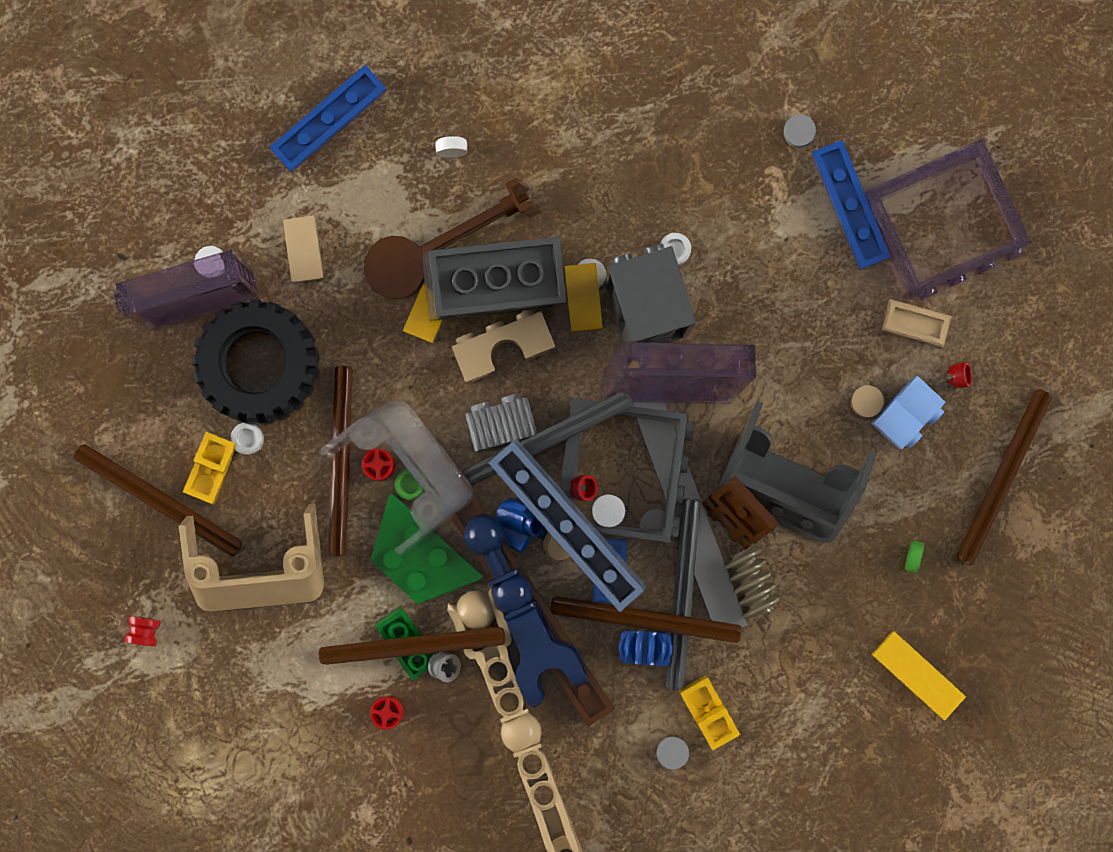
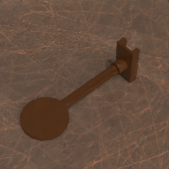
M518 178L505 183L509 195L499 200V204L421 246L402 236L392 235L378 240L370 247L365 257L364 273L367 283L374 292L385 298L401 299L412 295L420 288L424 281L422 257L428 251L444 249L506 215L509 217L520 212L531 218L540 213L541 211L537 205L527 201L530 198L524 192L530 190L528 185Z

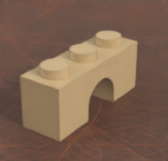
M530 309L516 315L517 321L507 325L504 324V321H499L487 326V332L475 337L474 332L457 338V344L451 347L466 384L496 373L492 363V354L500 344L513 343L521 349L526 361L554 351L555 344L542 311L534 313V310Z

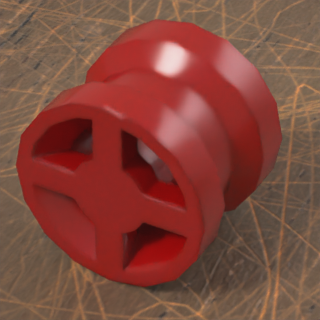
M376 448L364 455L361 466L365 475L370 479L384 481L392 476L396 464L389 452Z
M128 616L130 629L125 635L124 642L156 647L157 639L155 633L160 627L161 621L140 616Z
M393 696L379 698L370 709L372 723L382 730H390L396 727L404 715L402 703Z

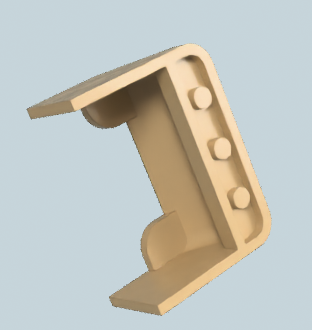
M308 504L304 512L307 545H297L286 552L283 558L284 570L219 576L218 566L211 557L198 555L194 517L186 516L179 525L185 578L197 605L205 611H222L316 600L323 591L324 576L315 504Z

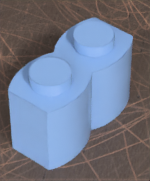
M914 376L870 424L897 449H903L905 446L910 449L922 437V434L919 432L927 422L933 425L942 416L944 411L941 407L945 404V401L918 376Z

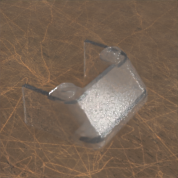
M392 400L360 418L319 450L322 456L331 458L351 441L364 450L375 449L386 441L421 485L425 493L414 501L411 509L412 517L420 527V530L395 549L399 555L406 554L466 507L473 498L474 491L469 480L413 408L402 400Z

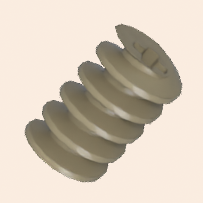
M760 546L726 557L732 558V561L725 566L726 570H736L737 572L730 578V582L741 583L734 593L745 594L746 596L738 604L739 606L750 607V610L743 615L744 619L753 618L779 608L773 607V605L780 600V596L769 595L776 587L775 583L764 582L771 576V572L760 571V568L767 561L764 558H755L762 551Z

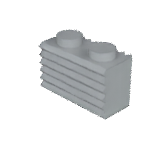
M520 393L501 398L502 404L490 407L489 402L470 407L471 413H467L465 416L476 453L510 444L516 439L521 441L537 434L527 397L521 399Z

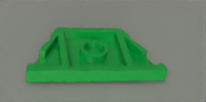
M393 493L388 497L370 561L410 598L419 604L482 579L483 575Z

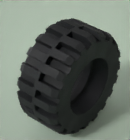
M250 299L247 303L241 301L231 303V308L227 310L221 308L214 313L216 315L214 320L211 322L206 321L202 327L205 331L201 338L197 337L194 346L197 347L196 355H192V365L196 369V373L193 374L195 383L200 386L202 390L200 393L204 399L209 401L213 405L212 407L219 413L231 419L247 424L262 425L272 424V421L275 420L282 421L290 417L289 414L294 410L298 411L304 406L303 401L307 396L311 397L315 389L313 385L315 379H318L320 371L318 369L320 357L319 351L315 346L316 341L306 325L295 314L279 304L270 301L268 303L262 302L260 299ZM251 333H264L274 337L282 345L286 355V369L280 381L273 388L259 393L240 389L231 380L227 370V360L232 347L239 339Z

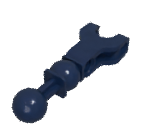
M480 514L474 516L466 524L463 535L465 544L474 553L484 556L494 579L488 582L489 587L493 585V602L498 609L506 613L503 617L521 654V662L516 671V682L527 703L535 708L542 704L545 697L540 679L544 670L549 668L562 670L569 678L571 684L575 686H582L588 683V673L577 648L567 642L554 638L536 601H532L533 591L531 584L524 576L518 574L521 571L520 567L514 570L511 569L501 549L505 535L502 524L491 515Z

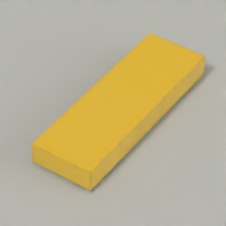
M892 631L871 654L944 721L966 698L962 692L895 631Z

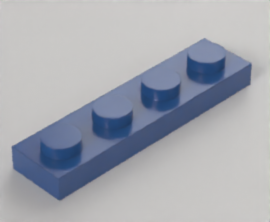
M364 65L269 148L292 173L387 91L386 87Z
M843 140L813 151L811 153L859 271L889 259L891 256Z

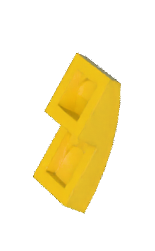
M596 263L564 266L571 332L603 329Z
M424 282L403 332L433 344L443 320L430 321Z
M205 432L193 460L195 464L183 493L214 505L228 471L236 443Z
M706 674L687 684L682 690H678L712 751L740 735Z

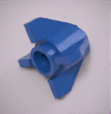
M519 497L508 498L498 507L497 519L502 524L504 536L513 550L523 553L531 541L529 538L531 536L544 540L548 532Z

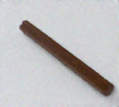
M336 366L334 374L328 528L329 556H344L346 554L353 370L349 366Z
M1041 389L1034 392L956 556L960 562L966 565L974 564L1052 400L1050 393Z
M86 444L80 445L73 456L77 462L178 524H181L186 516H193L195 534L230 556H235L239 552L243 542L237 537Z
M559 596L554 597L551 602V612L553 614L732 643H738L742 633L740 625L629 607H625L619 612L614 605Z
M493 627L326 646L319 649V661L321 664L329 665L499 646L505 644V632L503 628Z

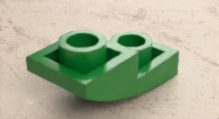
M399 606L374 623L385 640L422 636L402 606ZM434 653L396 658L413 681L428 671V663Z

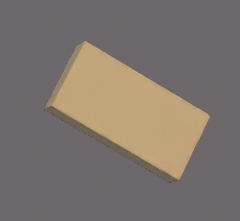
M312 215L283 220L292 283L324 279L316 217Z
M890 299L881 331L943 348L952 316Z

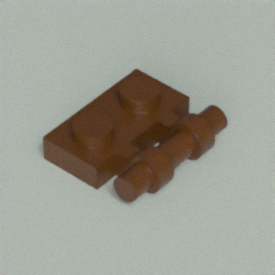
M736 476L702 502L710 511L708 515L714 521L718 520L729 532L728 536L733 542L738 541L745 550L772 532L779 524Z

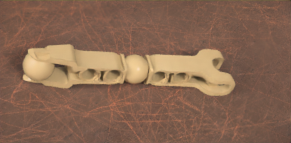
M491 586L488 594L480 590L468 591L460 597L457 605L448 603L447 611L455 624L457 632L467 631L466 629H485L492 624L495 618L498 626L504 629L505 644L485 647L480 651H475L474 648L463 650L469 659H476L485 678L495 708L503 716L500 719L502 723L501 739L504 745L514 752V758H519L517 763L518 770L535 814L547 852H560L563 849H569L572 852H582L544 752L539 750L542 747L540 742L542 736L541 725L537 718L529 713L528 708L524 709L525 699L516 682V673L508 647L512 644L513 636L503 617V611L498 609L493 602V587ZM495 662H502L507 667V676L501 681L494 680L490 675V667ZM505 693H514L518 697L519 705L516 710L506 711L502 707L501 698ZM531 754L537 755L542 761L541 769L533 773L527 771L523 764L524 758ZM545 785L551 788L554 796L550 802L541 803L536 799L535 790L539 786Z

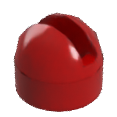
M968 362L955 363L949 367L947 374H952V379L948 380L949 384L956 388L971 387L972 370Z
M579 475L570 482L569 491L573 498L579 501H591L595 498L598 485L593 476ZM581 485H586L585 492L581 491Z

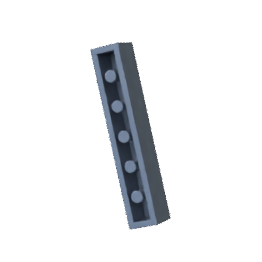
M518 439L512 441L489 462V465L619 612L645 590V583Z

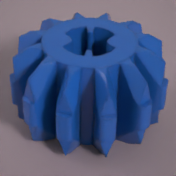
M625 631L621 633L618 652L619 660L624 664L666 666L670 664L673 645L671 644V636L668 634L644 631Z

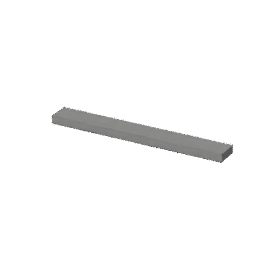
M658 384L630 394L634 403L633 406L668 411ZM636 418L667 500L676 437L674 426L669 422ZM688 467L687 473L681 472L679 485L685 486L683 500L693 498L701 501ZM701 502L694 577L710 620L737 624L741 627L747 626ZM676 504L675 517L680 518L681 526L682 505Z

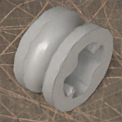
M447 651L436 652L429 660L428 670L432 677L443 682H451L459 675L461 662L456 655ZM446 662H448L447 668H443V671H441L442 664H447Z

